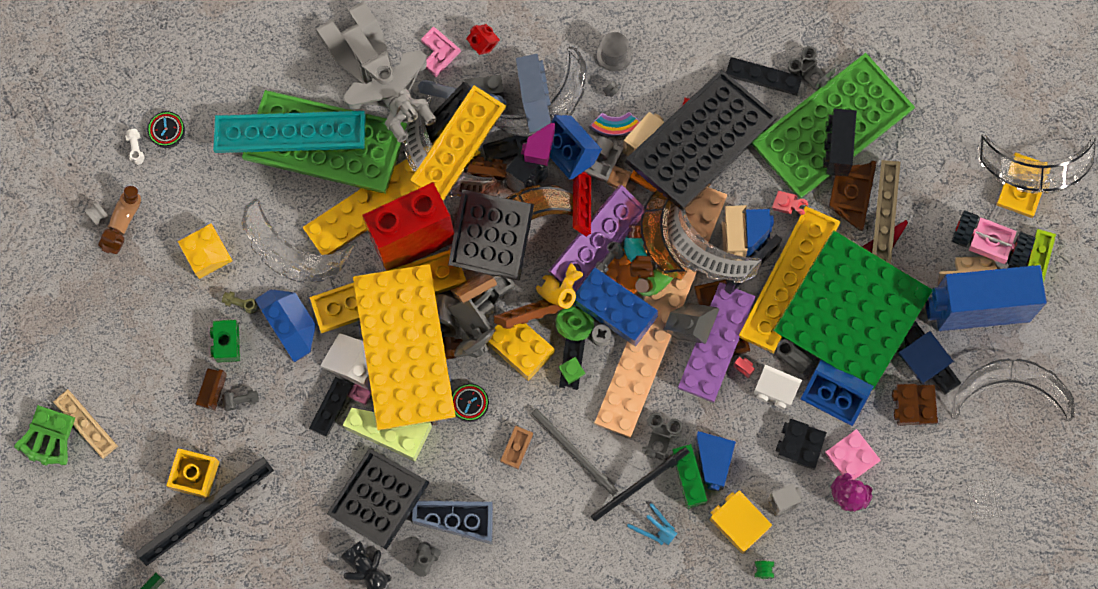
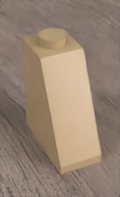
M648 112L624 139L623 153L629 156L665 123L663 118L658 114L653 115Z

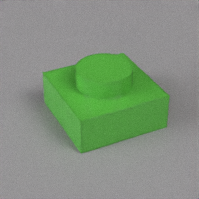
M576 357L559 366V370L568 384L585 375Z

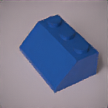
M554 115L551 123H555V133L549 157L569 179H573L594 165L602 149L572 116Z
M750 209L745 212L748 249L745 261H749L753 252L757 249L760 250L767 238H770V232H772V227L774 226L773 215H770V209Z
M821 359L801 400L853 426L874 386L849 373L838 370Z

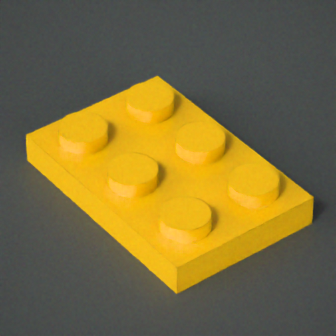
M1016 152L1013 156V159L1032 165H1049ZM1011 162L1005 180L1022 187L1040 189L1042 168L1028 167ZM1044 168L1042 189H1044L1051 168ZM1004 182L996 205L1033 218L1043 190H1025Z

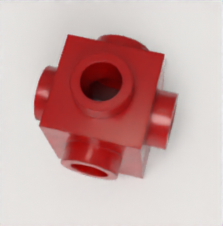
M487 24L475 25L471 28L470 34L466 38L479 55L490 53L500 41L493 32V29Z

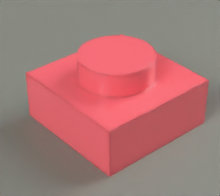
M741 357L736 360L733 366L747 378L755 370L752 367L753 363Z

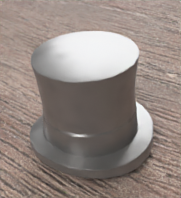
M618 32L608 33L601 40V45L597 51L599 65L609 71H621L628 67L632 54L627 38Z
M435 296L441 332L456 335V319L448 307L459 302L448 296Z

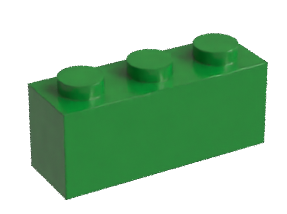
M692 444L685 445L690 453L678 461L679 464L675 466L687 509L706 505L707 503ZM685 446L672 449V455L676 454Z

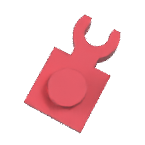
M778 191L772 208L774 211L791 214L793 210H796L798 214L804 215V210L799 207L801 205L808 206V202L803 198L797 200L795 194Z

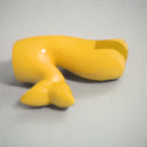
M570 263L561 286L555 277L544 275L542 279L545 282L542 287L537 285L536 291L549 303L568 309L576 299L573 284L583 276V273L577 271L576 267Z

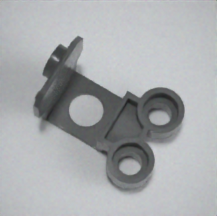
M807 46L802 50V60L792 58L788 62V71L795 75L801 73L802 78L817 91L831 80L836 68L833 67L827 73H824L817 67L816 49ZM810 54L812 57L806 58L805 55ZM792 66H797L798 69L793 70ZM815 73L821 75V78L816 83L811 80V76Z
M652 413L648 417V425L653 429L648 447H642V451L645 452L644 455L664 461L669 456L666 454L671 435H678L681 432L682 423L678 419H671L666 424L663 423L661 414ZM653 419H658V420H659V424H658V425L652 424V420H653ZM676 425L678 429L676 431H672L670 429V426ZM655 441L662 442L664 448L661 452L652 449V444Z

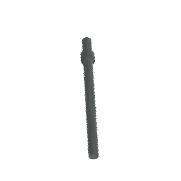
M536 408L531 414L596 479L595 482L600 487L603 486L612 496L616 495L618 490L608 481L609 478L604 473L601 474Z

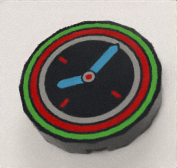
M164 111L157 113L151 118L147 132L150 140L158 147L172 148L177 146L184 138L186 128L178 114Z
M468 383L461 385L452 394L455 416L461 421L475 422L483 418L489 408L488 395L477 384Z

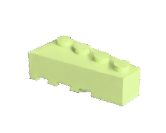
M351 408L343 424L345 430L414 462L432 428L431 423L427 422L378 431L375 412Z

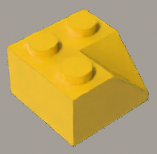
M212 223L177 241L198 279L232 262Z

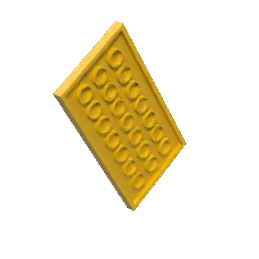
M430 264L353 276L377 430L456 418Z

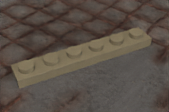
M881 160L872 253L891 264L901 162Z

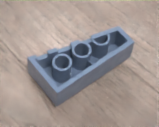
M538 53L516 58L522 101L530 133L539 131L551 123L548 109L551 102L546 83L543 60L539 61Z
M418 501L413 508L412 521L416 525L493 544V502Z

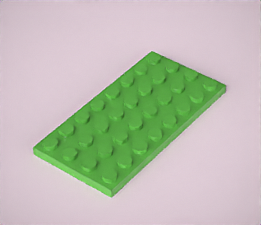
M864 53L832 78L824 87L818 89L768 128L751 144L799 199L806 196L831 176L825 175L826 168L822 166L823 158L827 151L824 150V142L827 137V132H825L826 121H828V115H832L834 108L857 110L854 157L915 109V106L867 53Z
M265 90L257 114L344 112L353 110ZM365 114V149L243 152L242 158L246 161L386 194L403 142H398L392 131L387 129L385 126L387 118ZM401 122V126L406 132L408 125L407 123Z

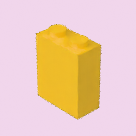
M739 490L736 494L734 492L730 493L725 498L726 503L722 507L718 505L710 512L712 514L710 521L743 554L772 527V524Z

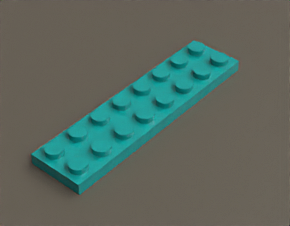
M365 111L215 115L213 145L215 153L365 149Z

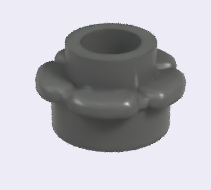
M615 81L611 82L603 89L606 94L605 96H614L619 91L617 87L620 84L617 85Z

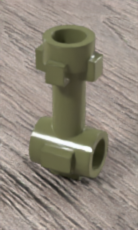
M231 291L229 293L225 292L222 297V303H225L226 306L230 307L231 304L243 307L248 314L258 311L259 307L255 299L243 300L234 297L235 293Z

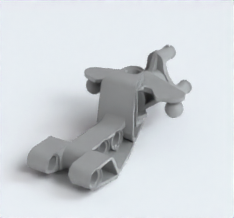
M362 1L347 10L353 17L355 25L340 32L331 19L317 27L316 32L334 61L361 82H354L345 93L344 99L348 106L353 110L359 109L362 104L388 107L390 112L385 121V126L388 130L392 131L398 142H403L408 138V134L401 126V122L407 118L408 122H412L413 119L411 117L413 116L416 120L419 116L418 114H420L427 126L432 125L436 120V117L429 109L427 101L425 99H414L409 93L419 71H423L426 68L427 58L422 51L403 53L400 64L392 67L382 30L366 3Z

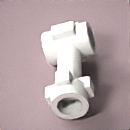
M130 129L126 131L127 135H125L126 141H130L132 151L130 152L129 159L136 165H140L145 159L143 152L139 151L137 139L141 138L140 133L137 129Z

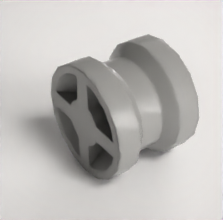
M94 202L90 209L84 210L96 225L100 219L108 216L97 202Z
M600 324L593 329L592 340L595 345L603 347L610 342L611 331L608 326Z

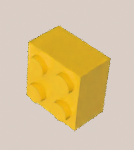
M178 448L166 486L174 491L206 499L210 495L219 461L215 457Z

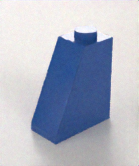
M698 431L696 442L704 485H708L707 488L710 490H723L736 441Z

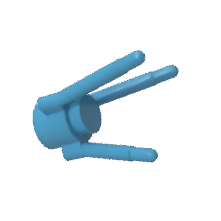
M650 503V507L665 525L662 526L650 515H647V519L660 529L657 533L660 537L627 524L628 528L657 541L660 545L663 543L669 545L678 534L653 503Z

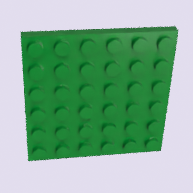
M832 230L773 331L838 370L849 373L874 386L872 389L874 390L931 295L932 289Z

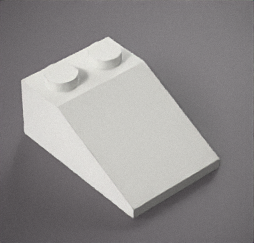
M339 333L323 360L321 367L370 391L371 387L363 341Z

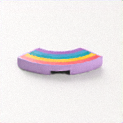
M630 112L620 117H610L601 113L590 125V128L604 136H626L640 121Z

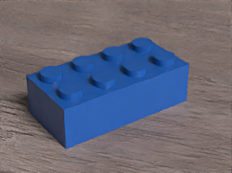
M597 268L592 270L577 290L576 299L573 303L635 347L658 317L657 309Z

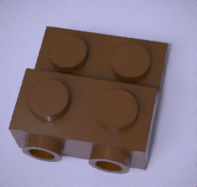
M473 156V159L470 160L467 176L505 180L507 164H503V160L492 159V162L484 161V157Z
M896 385L895 389L892 390V399L896 401V409H894L893 414L898 426L934 425L938 423L935 385Z

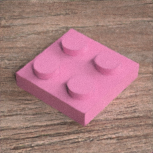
M857 429L825 452L840 474L849 473L852 476V480L857 479L881 461Z

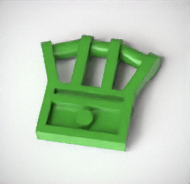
M37 405L32 423L29 425V430L15 444L14 448L18 451L21 450L29 457L30 461L35 462L37 460L45 466L48 464L67 465V441L76 417ZM38 432L34 447L31 450L26 444ZM45 435L51 437L46 452L43 455L39 452ZM60 439V455L52 456L57 440Z

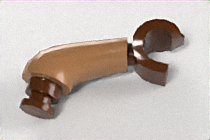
M127 186L124 189V193L121 194L108 225L109 229H105L101 235L98 246L108 254H118L124 243L125 238L123 235L140 207L141 197L135 186Z

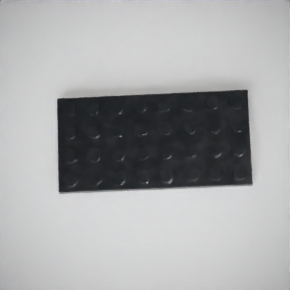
M721 69L626 158L625 163L683 211L777 120L778 116Z

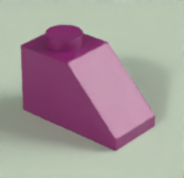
M550 123L529 136L527 143H523L521 154L524 155L525 162L548 165L555 133V123Z

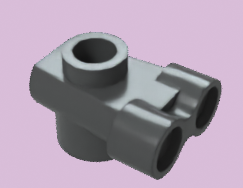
M420 543L416 550L417 557L412 570L417 576L424 577L428 575L433 562L438 561L441 551L438 548H431L425 543Z

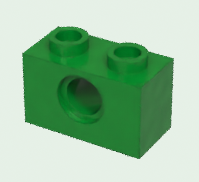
M237 320L213 321V327H210V337L213 339L214 345L210 348L211 357H214L217 363L240 361L239 323ZM223 338H229V342L226 345H220Z

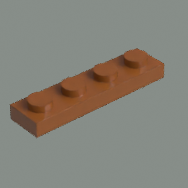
M543 299L494 315V323L502 326V328L510 329L514 325L525 324L529 320L540 319L544 315L555 314L565 308Z

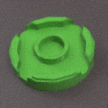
M571 306L568 309L559 311L556 318V328L563 337L569 340L580 341L589 337L593 331L594 319L582 309Z

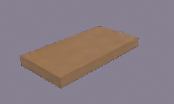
M481 272L466 280V283L451 289L450 292L455 298L465 303L496 286L497 282L494 277Z

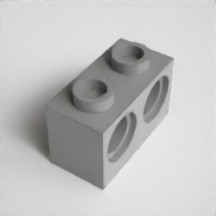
M794 484L772 492L768 500L777 517L798 508L803 497L798 487L795 488Z

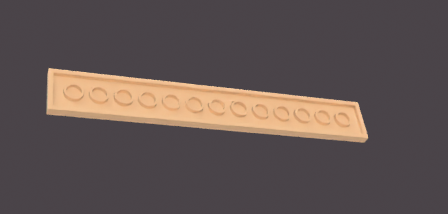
M709 187L697 196L683 211L680 210L678 215L686 235L704 251H706L728 195ZM669 238L667 247L670 253H673L677 249ZM665 248V250H664V252H663V256L661 257L660 262H659V264H658L659 266H660L666 259H667L669 262L671 261V260L668 258L669 253H668V251H667L666 248ZM693 264L685 272H679L658 294L645 297L644 301L658 310V317L636 347L627 341L595 420V425L631 438L672 336L664 330L670 312L684 306L699 268L697 265Z

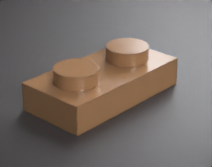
M515 426L500 462L519 470L534 433Z

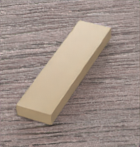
M67 389L53 401L62 413L76 417L73 426L102 459L118 447L70 390Z

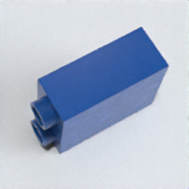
M1041 265L946 274L938 287L932 289V297H929L926 301L927 318L929 321L937 320L938 331L1029 323L1047 304Z

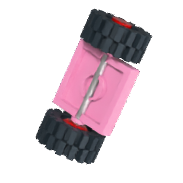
M964 210L951 242L967 247L973 236L969 251L1003 264L1008 259V264L1015 267H1024L1026 265L1036 237L1020 232L1016 242L1013 243L1017 231L984 218H980L978 221L979 215Z

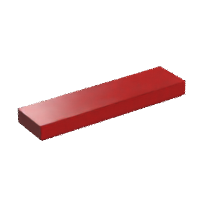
M582 172L573 178V228L587 237L591 234V176L586 172Z

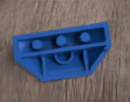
M270 289L255 299L294 362L311 352L316 324L296 293Z

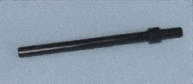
M685 446L676 454L669 455L665 458V462L593 513L591 518L596 522L664 471L679 464L678 461L688 455L690 451Z

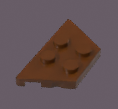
M871 161L863 165H853L848 177H834L829 208L859 231L864 230L877 161Z

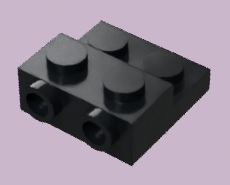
M790 418L788 423L784 422L781 433L784 434L783 441H778L775 450L779 452L777 458L815 470L827 432L809 427V424Z

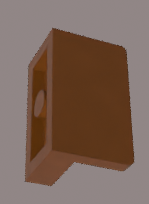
M207 368L196 401L197 406L213 411L216 410L227 377L224 370L219 369L217 371Z

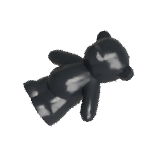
M361 541L341 555V558L357 571L345 573L343 577L346 580H364L367 589H384L392 579L391 575H384L381 571L377 570L381 551L376 550L371 561Z

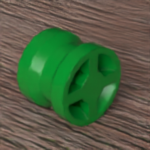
M755 561L756 573H754V578L774 579V573L772 572L774 567L773 561Z

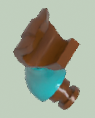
M629 225L631 231H629V236L625 237L624 251L631 262L630 274L632 277L641 279L654 277L651 264L652 256H647L640 232L641 225Z

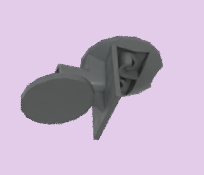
M495 286L465 303L459 302L448 307L465 332L460 336L463 341L457 346L454 352L455 357L472 356L477 358L489 350L486 344L492 338L495 328L491 326L487 318L495 312V307L487 299Z

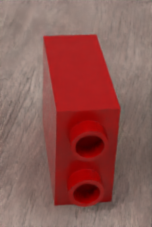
M434 182L362 215L371 242L385 271L412 263L453 242L454 231L451 217Z

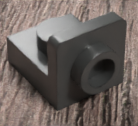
M495 276L497 284L488 300L495 304L501 296L514 289L516 284L511 279Z

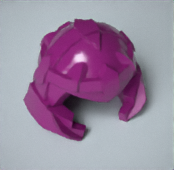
M849 473L836 477L830 487L834 498L833 501L845 511L855 512L866 509L873 497L871 486L864 485L860 480H852V476Z

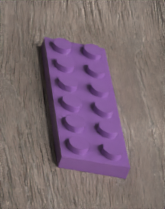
M619 185L591 218V234L586 237L579 233L548 272L562 284L566 277L567 268L572 263L577 271L583 273V276L573 284V290L576 293L595 268L598 261L602 262L609 253L607 245L612 241L621 244L629 234V231H631L629 225H636L647 209H644V206L623 185Z
M719 283L710 305L718 307L719 312L706 344L695 343L678 389L713 403L740 338L739 334L756 297L738 289L728 294L724 290L726 285L723 283Z

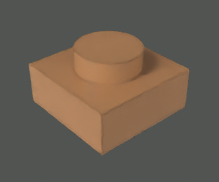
M614 166L607 185L615 188L623 185L626 188L632 172Z

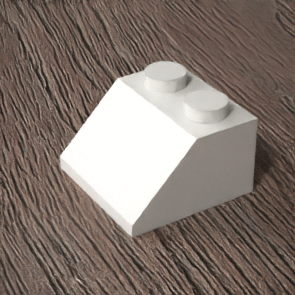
M765 365L753 394L757 395L756 398L761 401L767 402L769 400L775 403L774 405L780 409H790L802 380Z

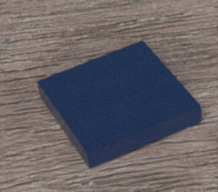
M931 331L898 353L921 384H924L954 362Z

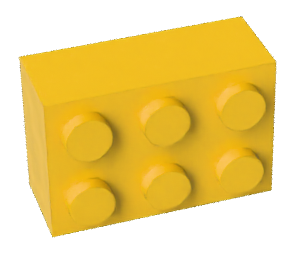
M526 323L514 325L510 329L497 325L492 338L487 343L489 347L528 381L554 355V348Z

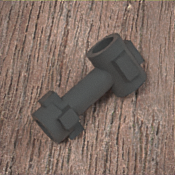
M610 242L607 245L609 253L602 262L598 261L595 265V268L604 274L609 270L607 267L614 258L620 259L624 255L623 247L618 242Z
M248 390L246 395L234 397V393H225L222 395L223 399H221L222 407H224L225 411L236 409V404L249 402L250 405H255L256 402H259L258 392Z

